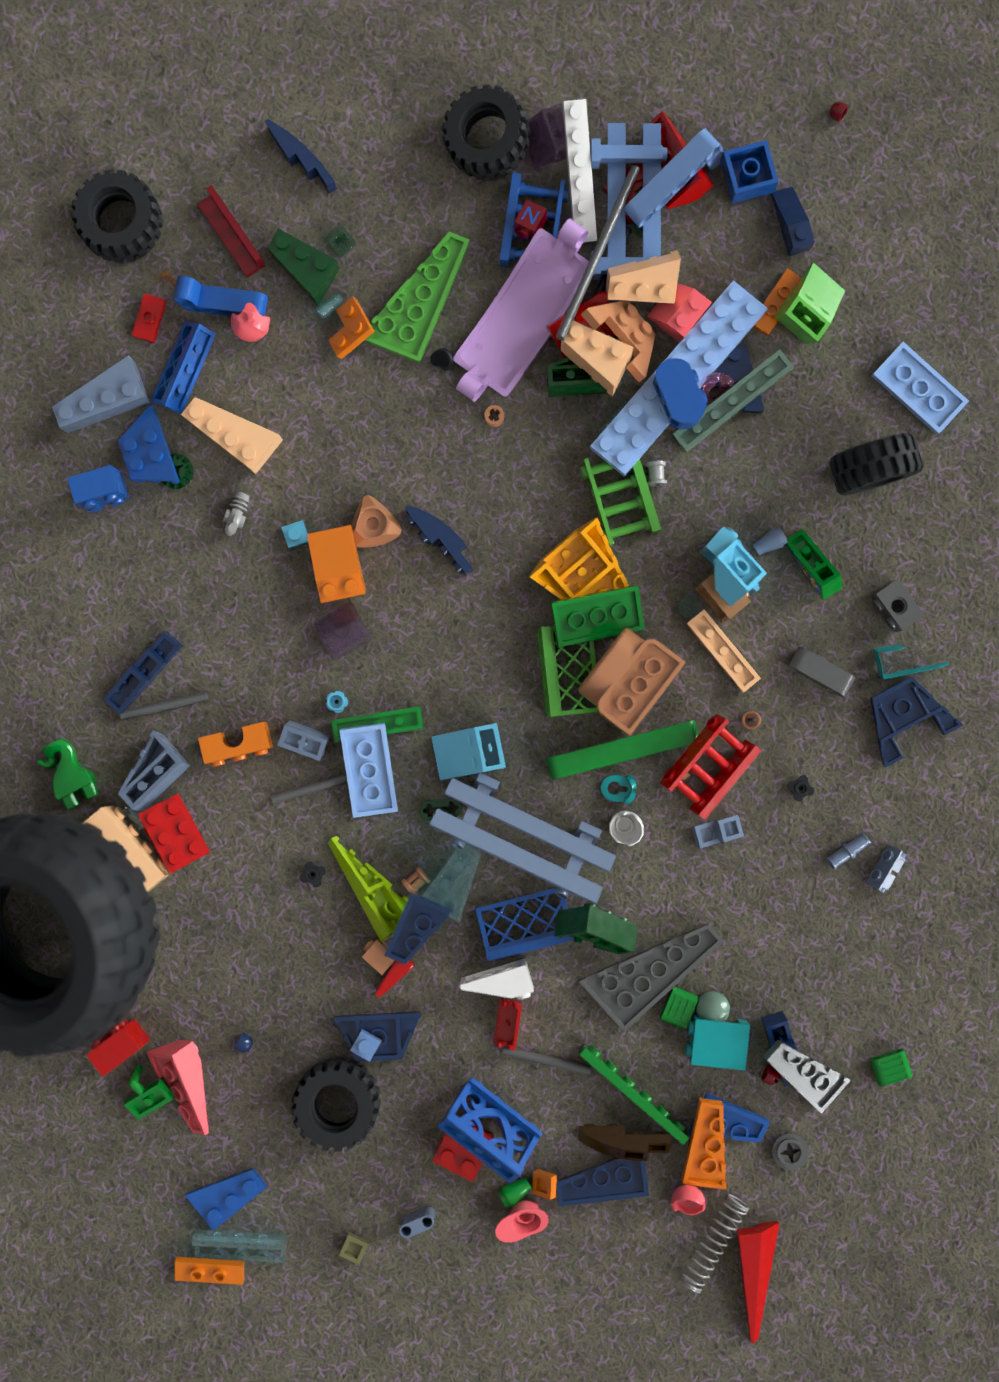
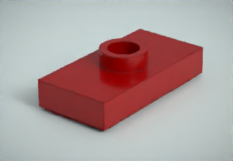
M144 293L132 332L133 338L155 343L167 304L165 299Z

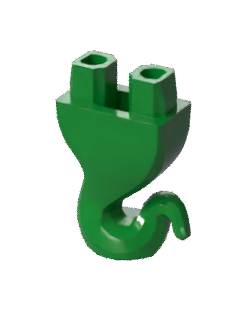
M62 738L42 748L47 761L37 760V763L47 769L56 766V754H61V759L53 776L52 790L56 799L61 800L67 810L80 805L75 794L79 791H82L86 800L99 795L95 784L98 782L92 771L80 765L77 760L76 751L68 740Z

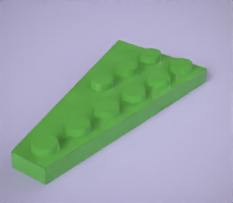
M448 232L433 249L432 254L424 263L420 264L412 277L408 278L386 303L385 308L378 316L376 315L373 318L371 326L375 332L364 342L420 364L470 240Z

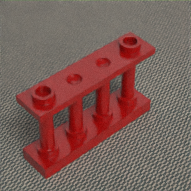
M717 713L707 721L705 728L673 767L665 772L663 779L659 782L671 792L676 787L693 802L689 809L703 820L708 817L762 751L747 740L743 743L738 741L724 728L729 721ZM718 735L736 750L728 761L710 746ZM704 752L721 767V770L714 778L695 763ZM689 770L707 784L701 795H698L682 781V778Z

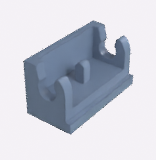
M290 720L284 725L277 746L320 761L326 752L325 748L330 741L331 735Z

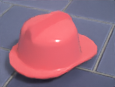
M520 1201L512 1207L510 1214L501 1219L495 1229L496 1237L503 1242H515L541 1232L548 1225V1216L539 1209L537 1202Z

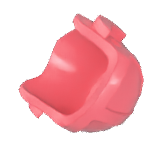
M247 303L241 314L236 315L232 313L231 315L232 330L243 341H258L269 330L270 317L262 316L252 303Z

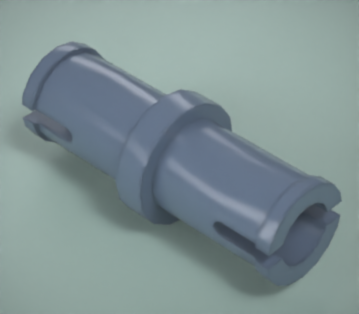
M861 833L848 844H842L841 849L827 857L826 860L831 868L836 870L847 860L856 858V854L871 845V842L864 833Z

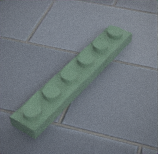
M779 349L707 406L700 422L690 429H678L673 433V437L687 453L791 371L794 366Z

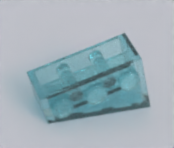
M467 843L463 850L456 849L423 894L424 898L452 909L453 912L450 917L458 923L460 922L481 856V852Z

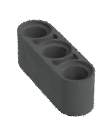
M798 647L788 665L791 670L845 698L855 680V676L803 647Z

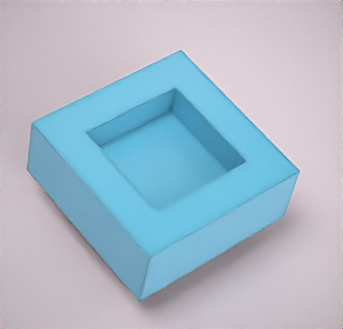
M303 520L281 527L289 549L308 543V533Z

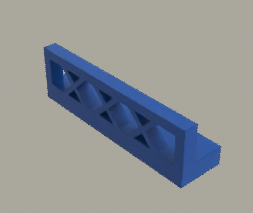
M184 321L152 396L151 403L166 407L177 414L183 413L216 333L199 323Z

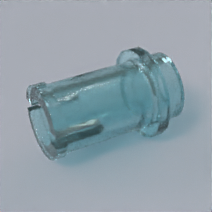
M336 292L335 295L325 302L318 303L319 306L316 307V310L323 319L326 317L330 318V314L345 302L342 296Z
M127 805L122 812L135 824L136 829L144 830L137 817L141 812L132 810Z

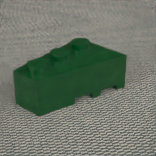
M278 228L267 247L271 256L295 280L300 288L307 293L314 303L319 306L340 269L337 260Z
M568 357L547 365L548 397L607 393V390L599 382L596 383L590 374L583 368H579Z
M592 903L558 910L554 937H574L575 943L581 944L582 940L593 943V948L614 954H626L635 951L637 926L630 923L628 919L616 917L613 915V912L601 910Z

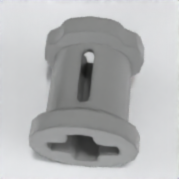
M665 461L646 463L649 473L648 486L667 485V480L664 478Z

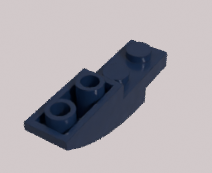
M409 505L405 507L407 512L405 518L412 527L415 524L420 529L418 535L425 544L430 542L434 546L440 541L439 548L445 556L451 555L454 559L452 565L459 574L463 572L467 576L473 571L472 566L461 553L467 548V545L449 526L421 509Z

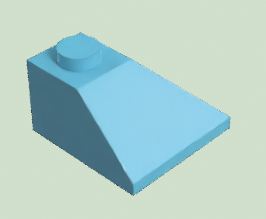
M737 540L714 559L715 590L730 606L749 592L767 574Z

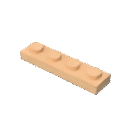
M705 609L686 623L742 693L761 679Z

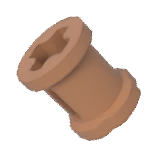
M418 866L416 872L407 879L401 880V882L410 893L417 894L416 891L425 883L429 884L431 880Z

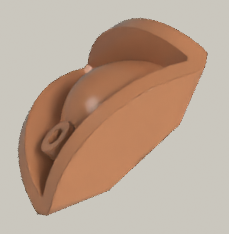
M369 495L363 496L352 523L356 547L380 546L397 538L401 534L402 529L396 518L375 498Z

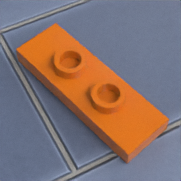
M787 268L763 303L768 308L753 328L765 336L770 334L778 322L774 317L801 279L800 276Z
M176 1257L175 1281L243 1285L244 1261Z

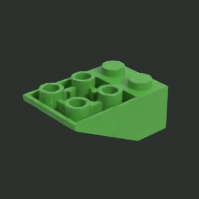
M811 263L774 317L806 345L818 342L831 324L845 290L816 264Z

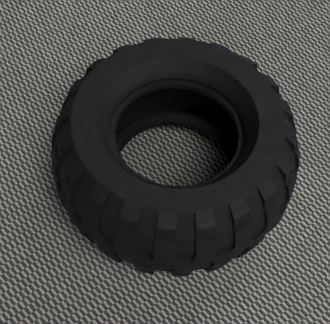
M42 813L37 815L13 814L0 819V1053L10 1051L14 1057L21 1058L50 1055L75 1050L89 1041L97 1039L129 1013L138 998V994L143 991L155 963L153 955L159 944V929L154 926L153 921L154 915L157 914L154 897L148 896L143 884L147 880L140 867L134 868L127 859L126 855L128 852L116 840L108 841L105 839L102 830L92 824L74 822L73 818L68 816ZM12 886L24 888L40 895L54 907L62 918L71 944V961L65 978L49 977L33 970L22 961L11 945L5 930L3 915L5 900Z

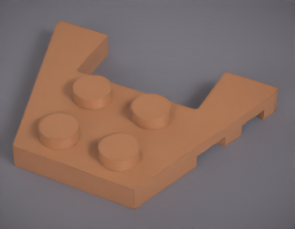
M626 300L587 308L581 315L594 330L605 322L621 342L633 347L632 355L634 358L626 368L638 382L643 380L647 375L656 335L651 325L645 322L639 315L636 307Z

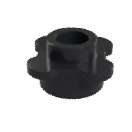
M801 775L799 779L788 783V789L791 790L796 801L800 802L805 796L814 794V788L809 785L808 777L805 775Z
M307 862L304 874L300 876V880L303 883L308 882L312 884L313 887H319L326 869L323 866L314 865L313 862Z

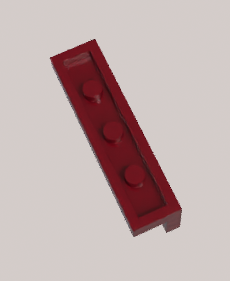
M210 185L206 188L209 196L197 203V205L248 278L265 267V264L214 187Z

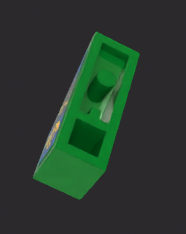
M803 529L787 538L788 543H786V546L811 586L823 600L842 589L841 574Z

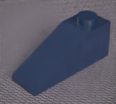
M789 187L771 193L788 256L810 251L815 243L810 221L794 188Z

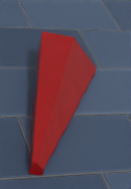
M778 1221L758 1223L757 1227L736 1230L751 1343L758 1341L779 1229Z

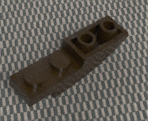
M585 1124L579 1126L578 1140L600 1153L620 1159L647 1162L649 1153H669L671 1136L662 1132H654L652 1134L632 1132L625 1134L624 1126H618L617 1124H607L606 1126Z

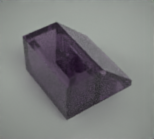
M560 103L541 110L528 121L531 135L528 137L530 144L527 150L535 170L567 159L563 105Z

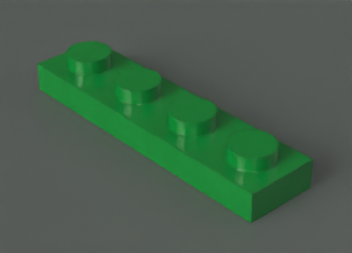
M420 706L331 720L335 743L341 742L339 730L342 728L385 723L386 734L424 729Z

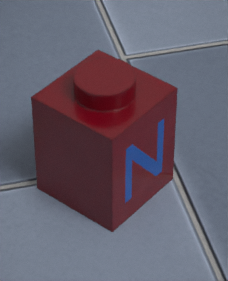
M526 200L514 221L515 233L524 240H532L538 229L543 228L547 221V209Z

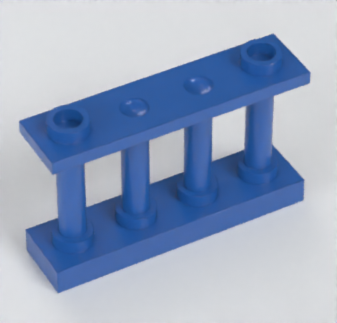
M512 173L500 254V267L508 268L509 260H520L525 252L515 250V247H512V240L519 237L515 233L514 221L522 209V204H518L519 196L527 194L558 199L557 210H547V220L555 221L553 233H548L557 238L562 202L567 203L569 189L565 188V180L561 179L560 190L525 185V182H521L520 173Z

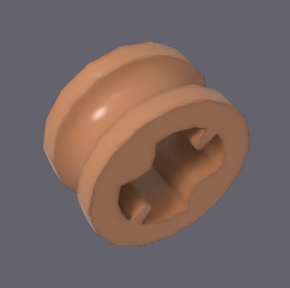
M491 405L485 410V421L489 426L497 427L503 423L504 412L501 407ZM491 411L500 413L498 421H494V419L491 421L489 419Z

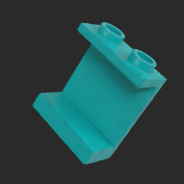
M693 1014L692 1021L688 1023V1034L691 1037L690 1043H686L685 1056L688 1057L691 1065L745 1070L750 1024L747 1020L738 1019L737 1023L705 1020Z

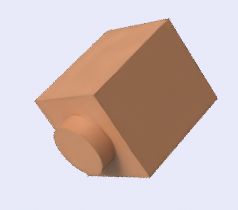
M378 937L375 942L371 939L363 947L365 953L362 958L382 975L395 960L384 956L388 945L385 942L381 943Z

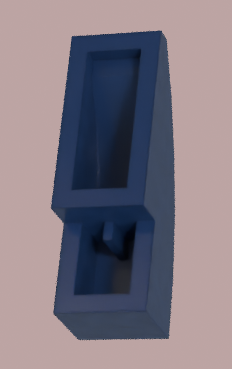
M783 1011L761 1017L770 1048L779 1040L797 1050L788 1020ZM780 1074V1076H781L780 1078H781V1081H782L783 1086L786 1087V1086L791 1085V1084Z

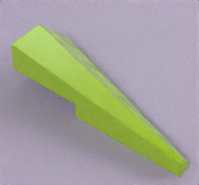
M335 836L329 840L328 845L382 943L393 936L408 898L405 895L400 897L391 889L392 884L367 862L362 864L354 857L356 852L352 849L346 850L338 843L339 837Z

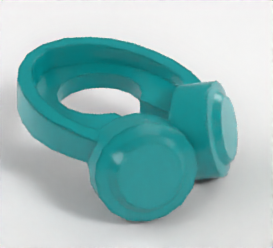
M611 775L603 780L601 792L608 800L614 802L623 801L628 805L635 799L636 792L634 790L637 786L635 779L631 775L626 777ZM611 782H618L620 786H625L628 790L613 795L608 792V785Z

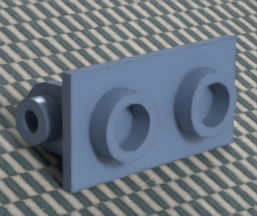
M888 845L874 870L870 873L866 883L882 893L886 890L888 891L895 879V876L890 873L892 870L896 873L900 871L906 861V854Z

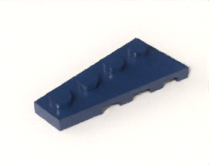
M615 1158L556 1181L559 1206L649 1196L645 1161Z

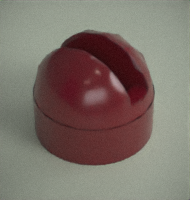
M839 101L833 103L830 108V116L834 120L841 122L849 105Z
M767 1065L762 1074L761 1081L774 1085L778 1083L777 1079H780L781 1076L771 1065Z

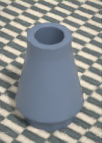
M778 527L776 529L772 528L753 546L760 556L764 553L783 548L784 544L788 543L781 528Z

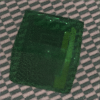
M338 225L323 239L340 258L357 244L342 225Z

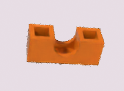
M260 722L242 727L244 738L237 747H232L226 742L224 733H216L198 738L204 764L211 763L212 767L224 765V760L233 758V762L247 759V754L255 753V757L268 754V749L273 748L268 723Z

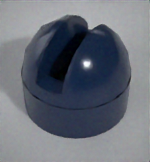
M243 1032L236 1042L234 1049L242 1053L248 1052L253 1045L252 1038Z

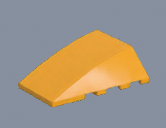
M597 517L570 533L539 561L529 575L531 579L561 600L629 586Z

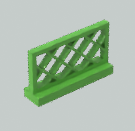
M554 626L538 628L537 636L546 717L597 712L596 706L595 708H586L580 703L584 696L581 695L577 700L568 693L575 683L578 686L582 684L578 679L585 671L588 674L591 672L588 666L590 665L592 670L596 665L594 640L583 642V644L577 643L580 648L572 656L564 649V646H557V643L554 641ZM582 649L589 654L590 658L585 666L576 659V656ZM560 651L570 658L564 668L556 662V656ZM572 661L582 668L576 678L566 671ZM563 673L572 680V683L566 690L559 685L558 681ZM567 696L575 704L570 710L562 711L561 701ZM577 706H580L582 708L574 710Z

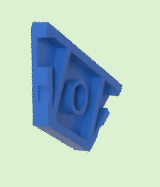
M150 406L118 440L129 477L133 482L150 481L152 483H160L161 481H166L173 484L180 483L157 412L153 406Z

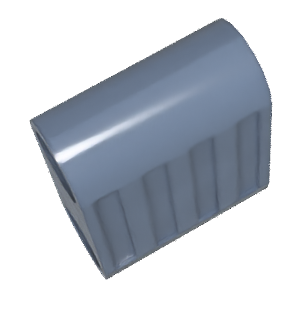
M425 1207L403 1217L399 1230L400 1235L403 1238H409L432 1228L435 1220V1210L432 1207Z

